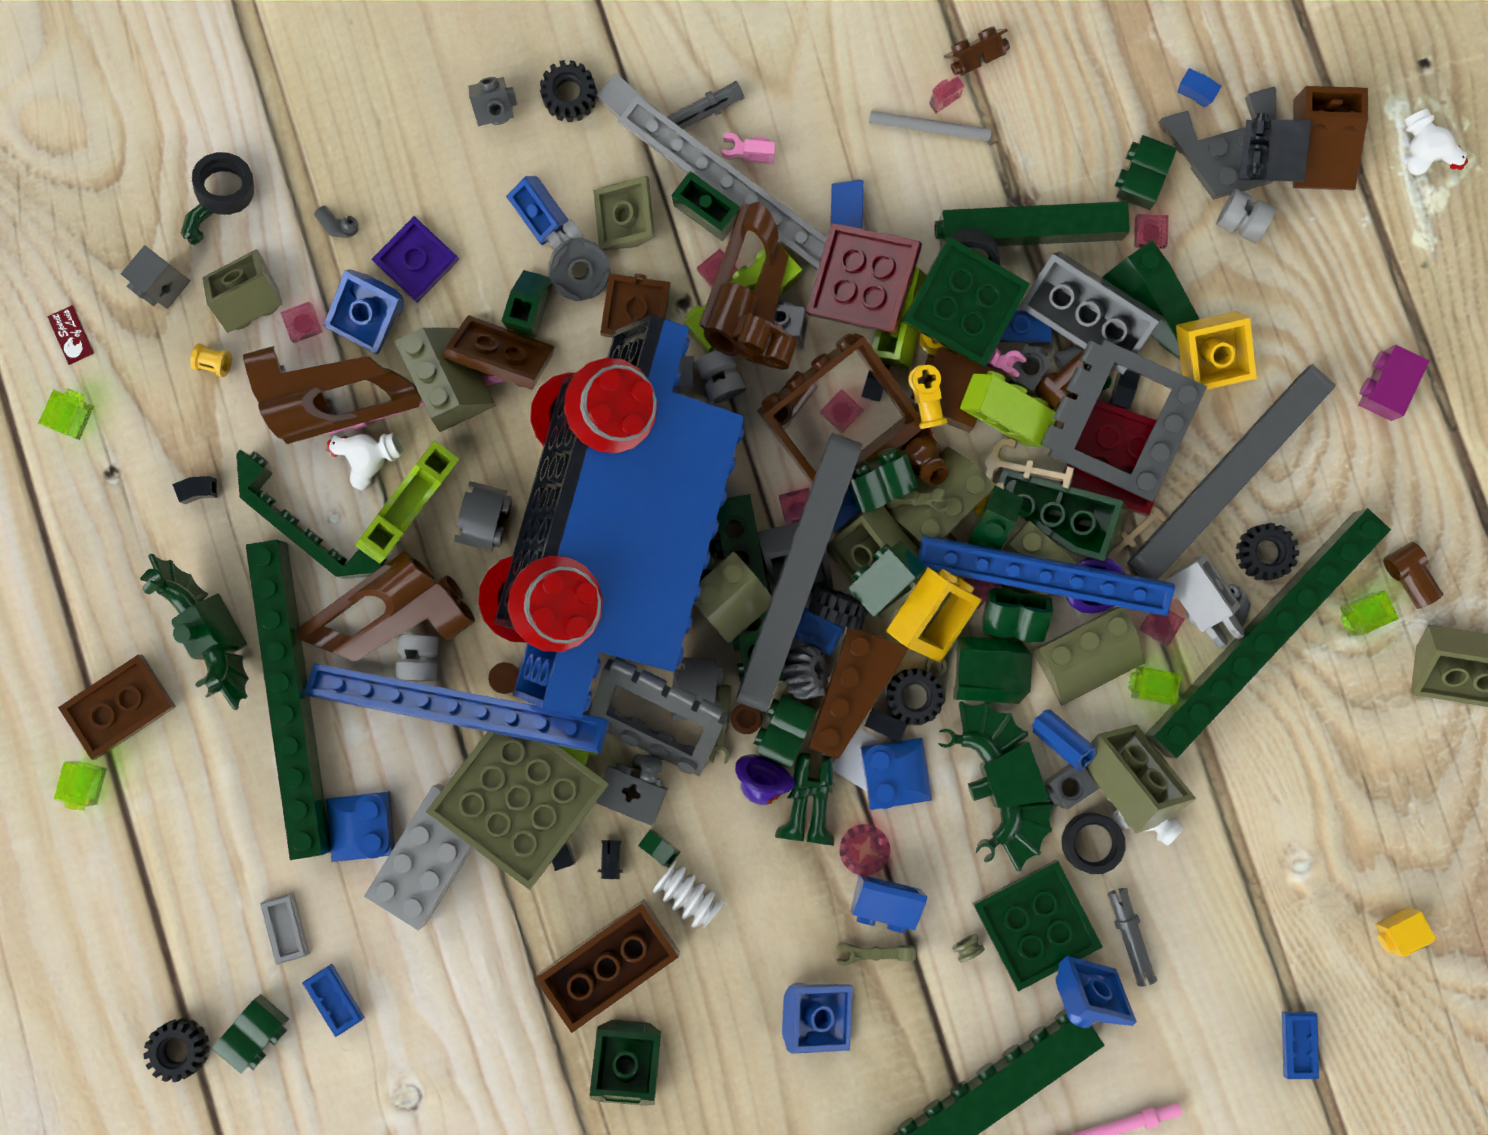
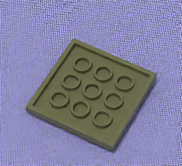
M487 732L426 810V813L528 890H531L607 789L609 783L558 745Z

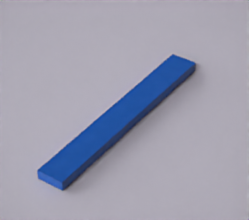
M922 535L917 557L926 568L929 567L936 572L945 569L956 576L1168 616L1175 590L1174 583L926 535Z

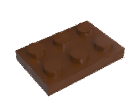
M468 315L446 346L444 358L459 365L481 371L489 376H495L517 386L533 390L552 358L555 346Z
M138 654L58 708L90 759L96 760L176 706L145 657Z

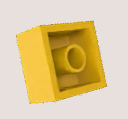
M1234 311L1176 325L1183 376L1207 386L1206 390L1257 379L1250 317Z

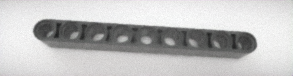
M1311 364L1172 512L1167 520L1136 551L1127 564L1141 577L1158 580L1329 395L1336 384L1315 365Z
M831 433L740 684L735 701L737 703L763 712L768 710L862 448V443L835 433Z

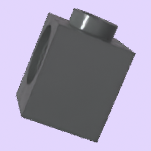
M1026 344L1020 353L1027 359L1026 362L1034 365L1035 374H1026L1022 370L1021 365L1023 362L1017 361L1012 365V368H1015L1020 373L1019 377L1013 378L1006 374L1005 382L1025 388L1027 390L1026 394L1029 396L1053 360L1047 357L1048 353L1036 345L1031 347Z
M1071 764L1043 781L1048 787L1046 791L1050 802L1055 807L1060 805L1061 808L1066 810L1099 789L1086 768L1077 770ZM1071 778L1075 783V790L1072 794L1066 796L1062 792V783L1065 779Z

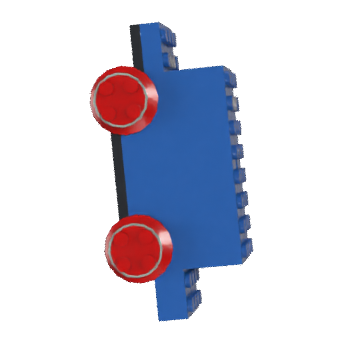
M652 314L614 331L606 358L589 362L576 373L567 372L551 377L539 387L531 403L530 422L535 437L543 446L513 556L499 560L487 571L479 586L478 606L483 621L494 634L510 642L527 643L513 696L544 709L582 718L583 711H587L591 703L592 693L589 689L592 678L595 679L600 670L601 660L598 659L599 653L675 672L676 666H679L683 659L684 648L682 643L685 634L690 631L693 617L690 615L692 606L698 600L701 593V583H699L702 570L706 569L710 560V552L708 551L710 540L715 537L718 530L719 522L716 518L719 507L723 506L727 497L726 481L734 470L736 458L734 457L735 448L742 440L744 434V426L742 425L743 415L672 392V389L676 388L681 377V370L678 369L681 357L685 356L690 344V339L687 337L689 331L687 326Z

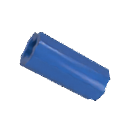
M1044 710L1042 714L1035 718L1032 724V732L1075 769L1083 770L1088 764L1092 763L1097 754L1096 747L1052 710Z

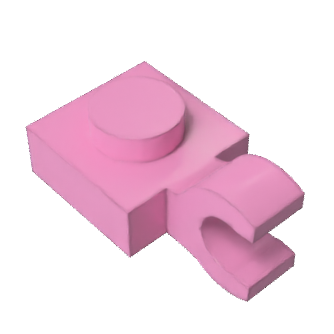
M734 133L724 134V142H731L735 147L731 150L722 149L723 158H743V162L774 164L775 142H770L765 137H753L751 140L745 139L742 142Z
M995 348L986 366L997 370V373L1004 376L1008 374L1013 378L1019 377L1020 373L1015 368H1012V365L1017 361L1025 363L1027 359L1019 351H1010L1001 356L1002 352Z

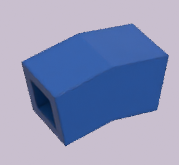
M1188 68L1177 93L1206 107L1214 101L1222 86L1208 76Z

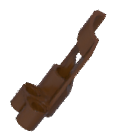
M760 202L745 204L740 208L699 326L704 329V337L707 342L717 351L728 356L740 355L750 362L767 367L787 370L789 369L798 340L790 333L784 331L782 325L778 323L773 324L772 321L789 255L778 243V228L769 210ZM747 231L754 232L760 238L766 253L754 292L742 285L730 283V278Z
M274 346L243 354L252 392L259 403L261 416L273 434L279 439H283L286 444L417 408L420 405L421 397L412 382L391 369L383 368L370 356L286 372L284 365L279 363ZM367 380L379 386L391 398V401L335 415L330 414L323 392Z
M403 551L298 627L297 639L356 662L427 618L443 638L451 640L475 622V617L469 607L461 600L463 593L450 576L446 575L440 580L437 579L422 563L406 551ZM365 596L379 597L386 605L383 615L352 637L325 627L326 624Z

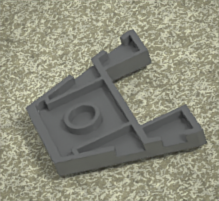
M1275 86L1249 93L1246 96L1245 100L1252 120L1255 119L1257 113H1267L1269 115L1268 119L1276 120ZM1188 111L1163 117L1159 121L1161 129L1164 132L1167 131L1173 139L1174 147L1186 157L1192 166L1190 169L1213 200L1231 195L1235 189L1246 191L1273 182L1239 180L1245 127L1197 140Z

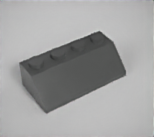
M1061 251L1051 255L1019 306L1083 349L1086 348L1089 340L1098 344L1102 340H1107L1137 355L1164 319L1160 314ZM1115 363L1112 367L1122 374L1127 370Z

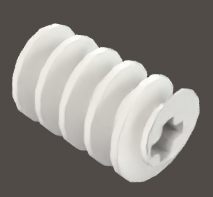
M675 861L656 883L653 893L657 894L664 890L665 894L662 899L664 903L672 898L675 899L672 907L673 911L681 907L685 908L681 917L683 920L691 915L694 916L691 924L692 928L700 924L706 927L725 902L723 899L712 903L715 892L710 891L703 895L706 885L702 882L693 886L696 876L691 874L684 878L686 867L683 865L674 869Z

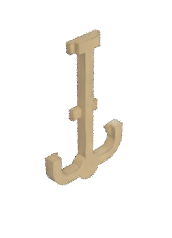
M1013 439L998 441L994 446L992 455L985 459V466L988 469L986 476L991 481L994 472L1004 469L1024 473L1023 479L1029 480L1030 475L1063 481L1062 488L1069 489L1074 473V468L1067 467L1066 474L1034 468V461L1027 460L1026 466L1001 461L999 456L1002 448H1016L1018 442ZM1003 482L996 484L997 487L1004 489Z
M1153 504L1152 514L1129 535L1124 530L1120 534L1123 540L1111 550L1107 558L1112 559L1126 545L1134 548L1137 545L1133 540L1156 518L1163 523L1167 520V517ZM1128 567L1124 570L1126 574L1131 575L1133 573Z

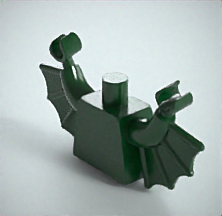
M150 554L149 560L153 569H148L140 577L141 581L147 582L143 586V591L146 594H152L156 591L167 599L179 613V615L172 619L174 639L178 643H183L190 657L204 660L207 667L206 676L196 682V687L199 688L204 684L207 686L208 693L205 695L206 698L221 691L232 709L238 710L240 700L247 699L248 697L245 684L249 677L243 667L244 657L234 653L248 644L219 593L207 598L208 593L196 584L192 575L180 570L172 560H161L154 554Z
M960 701L959 710L963 728L962 735L956 734L951 729H942L939 732L950 733L952 740L949 744H938L944 748L961 744V747L971 748L979 754L983 760V763L980 764L983 778L967 784L973 801L990 796L993 806L1000 808L1001 823L992 833L993 837L990 840L983 839L979 841L976 853L982 847L990 848L991 853L987 854L984 858V862H989L994 858L995 848L1001 844L1015 869L1021 871L1026 860L1041 854L1042 840L1052 831L1049 815L1053 803L1043 802L1049 800L1030 743L1026 741L1020 742L1028 736V732L1015 724L1011 713H999L991 708L988 702L979 706H972Z

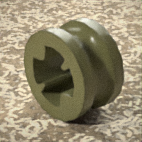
M977 934L970 935L953 945L952 949L954 952L959 953L958 960L960 963L977 957L985 950L983 945L978 944L979 937Z

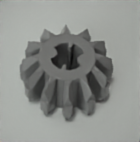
M810 645L795 647L789 650L785 666L782 669L785 677L783 682L787 683L788 693H792L795 699H810L823 695L825 689L829 687L827 678L830 676L827 669L829 663L825 662L824 652H820L817 646L811 647Z

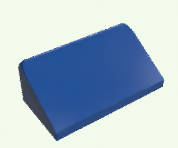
M525 176L506 196L541 245L548 242L545 236L553 231H562L563 224L569 221L537 176Z
M863 180L832 184L831 223L862 229Z

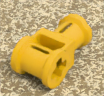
M931 365L914 367L909 373L908 383L914 392L915 402L919 406L922 421L919 424L920 429L947 424V418L943 417L940 404L942 397L939 387L941 383L939 371ZM922 371L925 375L931 376V381L926 382V388L924 384H918L917 378L922 376Z

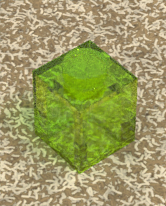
M68 388L65 394L53 389L38 424L80 440L94 406L84 402L86 396Z
M1386 590L1372 592L1340 607L1342 623L1353 636L1367 634L1399 619Z
M1137 667L1136 671L1132 672L1129 678L1128 688L1132 691L1131 698L1165 705H1176L1181 674L1148 667Z
M81 761L63 762L54 800L65 802V808L80 811L84 810L86 806L97 805L107 768Z

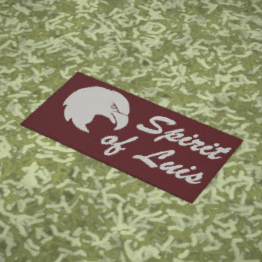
M73 305L47 316L68 365L94 354Z

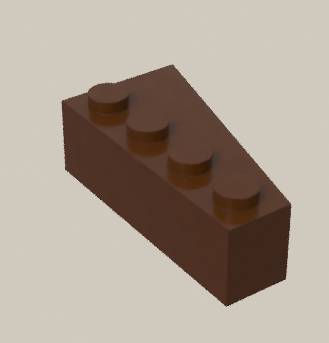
M847 628L829 681V687L826 690L807 747L840 758L909 648L860 630Z

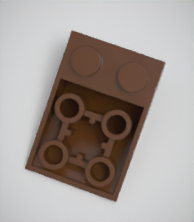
M1305 86L1293 99V120H1311L1305 181H1293V188L1355 190L1368 121V88Z

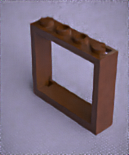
M849 333L839 339L836 343L837 348L828 355L823 353L811 362L812 367L804 374L800 372L792 376L786 382V388L778 394L774 392L768 395L761 402L762 407L757 410L758 414L811 485L813 484L816 472L776 420L774 414L855 350L903 416L902 419L862 449L857 462H871L878 457L880 451L887 448L898 449L922 430L919 427V424L922 422L921 416L866 338L857 333L853 335Z

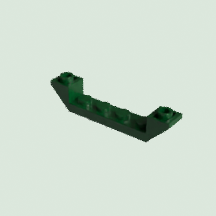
M240 449L237 452L240 499L335 577L341 579L369 577L385 565L386 558L379 564L360 549L345 565L344 563L347 561L345 556L334 548L328 551L321 545L323 539L309 528L305 532L297 525L300 520L286 509L282 512L273 506L276 500L262 489L260 490L273 474L265 467L269 462L255 451L249 454Z

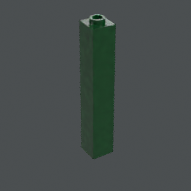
M1128 201L942 210L939 220H936L934 223L935 239H940V248L947 237L966 229L984 231L992 236L997 246L1121 241L1130 232Z

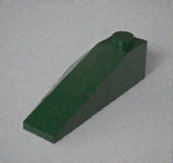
M1152 240L1125 258L1102 276V278L1164 317L1152 337L1159 342L1160 346L1180 360L1176 325L1199 320V317L1170 263Z
M1002 470L998 483L1003 482L1004 490L1024 498L1019 512L1021 518L1027 522L1031 521L1043 533L1074 554L1102 562L1106 561L1119 537L1128 509L1124 501L1069 487V489L1062 488V484L1030 476L1029 480L1023 479V474Z

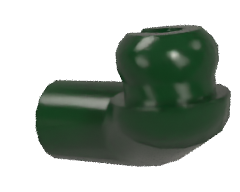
M201 204L185 215L181 229L183 239H187L191 245L198 244L204 238L203 233L198 228L213 212L206 210Z

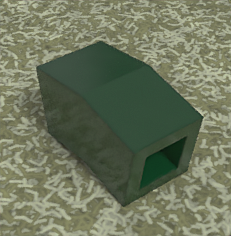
M653 829L648 831L638 845L661 865L670 868L681 853V851Z

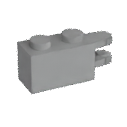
M1206 554L1178 569L1166 580L1167 582L1174 583L1173 597L1176 600H1180L1185 607L1186 616L1190 623L1197 626L1201 632L1206 631L1218 648L1228 645L1227 637L1218 625L1220 622L1224 623L1235 639L1244 636V630L1234 615L1241 605Z

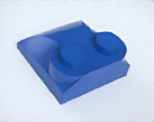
M351 269L344 270L323 326L367 350L379 354L395 318L403 312L404 299L396 289L368 274Z
M922 738L860 747L870 810L888 809L894 806L932 801Z
M390 791L326 799L331 862L366 858L374 859L390 855L395 847Z
M1066 956L1059 963L1058 975L1056 976L1057 989L1062 998L1067 1017L1074 1025L1089 1028L1096 1021L1129 1026L1137 1023L1115 968Z
M802 982L790 985L785 991L783 999L782 1036L786 1050L792 1054L850 1051L853 986L850 984L807 985Z

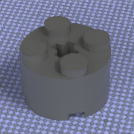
M470 481L468 486L473 491L472 493L465 492L456 526L460 527L462 534L461 536L455 535L454 541L493 551L494 546L501 547L505 533L504 527L500 526L502 516L509 517L513 500L511 496L507 495V490Z
M683 657L681 669H675L673 684L697 695L696 700L700 702L704 698L721 707V700L716 697V685H722L723 667L718 666L715 659ZM671 712L672 720L690 721Z

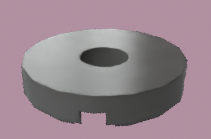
M574 238L561 243L552 252L548 263V274L553 287L563 297L573 301L592 299L598 296L608 283L610 273L609 261L606 253L595 242L584 238ZM577 262H585L587 265V272L581 278H576L572 275V267Z

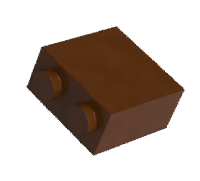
M938 347L935 355L928 354L924 365L934 366L941 375L939 387L942 397L940 404L943 417L947 418L948 425L970 433L975 427L977 418L960 409L972 375L987 374L988 371L997 372V370L987 366L982 368L960 355ZM926 375L923 382L925 388L927 387L926 382L931 381L930 375ZM914 392L912 393L910 399L913 401H915ZM915 402L914 408L920 413L918 403Z

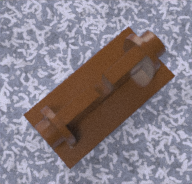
M995 26L979 32V39L969 43L968 39L952 45V52L944 55V59L953 58L954 63L951 64L953 74L955 76L958 74L963 76L981 67L978 58L979 54H982L985 63L1006 55V51L1010 49V44L1006 38L1002 39L1001 35L1008 32L1007 28L996 30Z

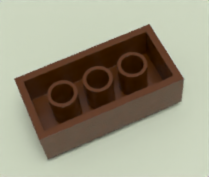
M643 899L546 967L537 975L535 980L569 1031L573 1033L679 958L680 950L645 899Z

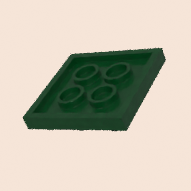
M947 237L901 322L983 368L986 367L1030 283L953 238Z
M1057 860L972 903L1018 992L1057 972L1059 963L1066 956L1082 959L1103 948Z

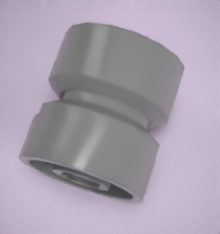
M1235 189L1222 208L1216 225L1230 232L1239 230L1241 237L1256 244L1267 230L1276 207L1261 200L1254 203L1252 202L1251 195Z
M715 350L694 362L700 379L707 382L704 389L710 404L729 400L747 390L741 372L735 371L737 362L734 356H728ZM720 377H726L725 379L717 381V379Z
M399 635L397 653L401 655V659L396 662L395 679L437 681L438 664L433 661V657L438 655L439 637ZM417 651H418V654H419V656H420V659H419V660L415 659V656L417 655Z

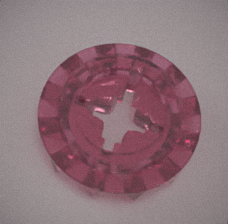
M859 824L848 829L840 841L839 854L843 864L851 872L858 875H872L886 865L890 855V845L887 837L880 829L873 825ZM869 836V847L877 855L866 854L858 862L860 852L852 846V843L863 845Z

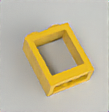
M928 567L886 632L905 647L941 662L982 599L972 593L975 587L965 580L955 577L945 569L938 573ZM948 592H951L952 594L950 595V597L948 598V600L936 616L935 620L933 621L925 635H922L921 633L923 632V630L925 629V627L927 626V624L929 623V621L931 620V618L943 602Z

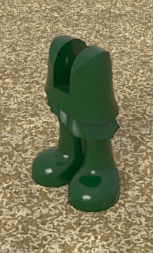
M800 753L793 774L795 787L787 796L788 799H793L790 818L787 824L778 827L775 832V838L804 842L808 797L813 796L811 822L806 842L834 846L835 838L826 827L828 794L833 793L832 786L834 785L832 758L822 755L818 768V778L808 777L810 753Z

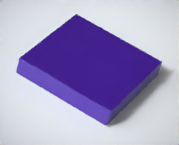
M413 216L371 260L418 303L460 259Z

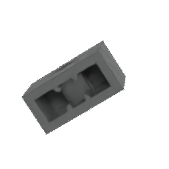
M145 245L121 273L130 282L126 286L128 289L152 306H155L158 302L167 309L191 281Z
M619 762L616 763L615 767L612 765L607 766L602 779L609 783V786L596 803L652 826L668 788L662 786L664 781L659 778L654 783L641 780L639 776L633 774L634 768ZM632 784L637 785L636 791L641 795L629 800L627 799L628 793L623 790L625 787L629 788Z

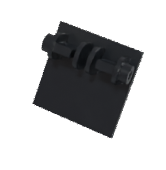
M1257 113L1255 119L1246 120L1239 180L1304 182L1311 120H1270L1267 113Z

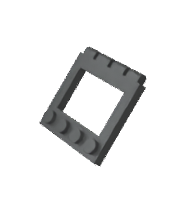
M1089 340L1080 358V362L1089 366L1088 371L1076 367L1066 389L1076 396L1074 400L1066 396L1062 397L1053 416V419L1062 423V426L1058 428L1049 425L1040 445L1051 449L1048 454L1049 456L1153 502L1207 386L1107 340H1102L1100 344ZM1114 363L1171 389L1131 475L1074 449Z
M616 657L613 660L609 658L604 666L589 716L606 719L609 722L607 732L620 738L625 744L633 747L637 746L649 752L651 756L678 766L681 771L687 774H695L700 777L727 720L728 715L723 713L724 708L704 698L700 702L696 700L697 695L675 684L669 687L666 685V680L643 670L640 673L636 671L637 666ZM617 686L703 726L704 730L696 747L683 745L677 742L673 736L663 731H654L648 728L644 722L634 717L629 718L621 715L617 709L611 707Z

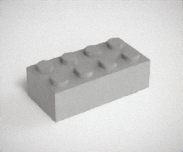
M436 784L431 787L364 895L365 898L417 930H420L427 924L473 850L472 846L426 813V810L445 787L442 784Z

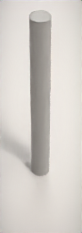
M871 111L869 119L871 124L989 141L991 136V129L876 111Z

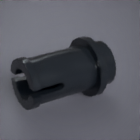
M601 840V869H598V872L601 873V879H620V873H623V869H620L622 841Z

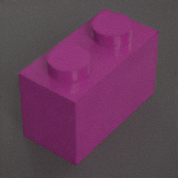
M1396 344L1384 351L1381 350L1373 361L1372 367L1375 370L1371 378H1367L1360 389L1359 394L1362 397L1358 406L1389 421L1403 417L1429 364V360Z

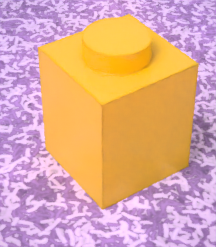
M1410 907L1375 924L1380 933L1377 936L1384 950L1402 958L1437 940L1422 911Z

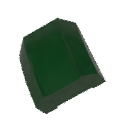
M974 637L956 638L955 650L957 651L953 700L1019 704L1030 693L1032 653L1022 641Z
M610 1020L597 1026L589 1093L590 1099L603 1103L640 1106L655 1105L661 1031L651 1023Z

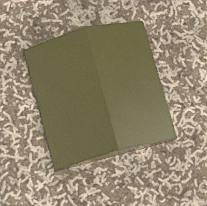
M648 176L593 190L599 247L603 251L638 247L655 237Z

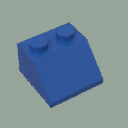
M859 874L850 911L852 915L857 916L856 921L859 923L875 926L876 921L888 924L887 929L906 933L907 929L916 930L928 896L919 888Z

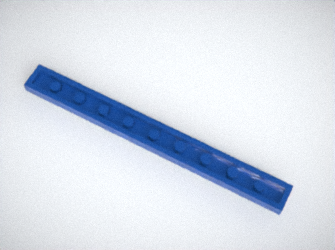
M315 663L304 693L309 697L599 754L601 753L609 722L604 718L582 715V718L544 709L536 705Z

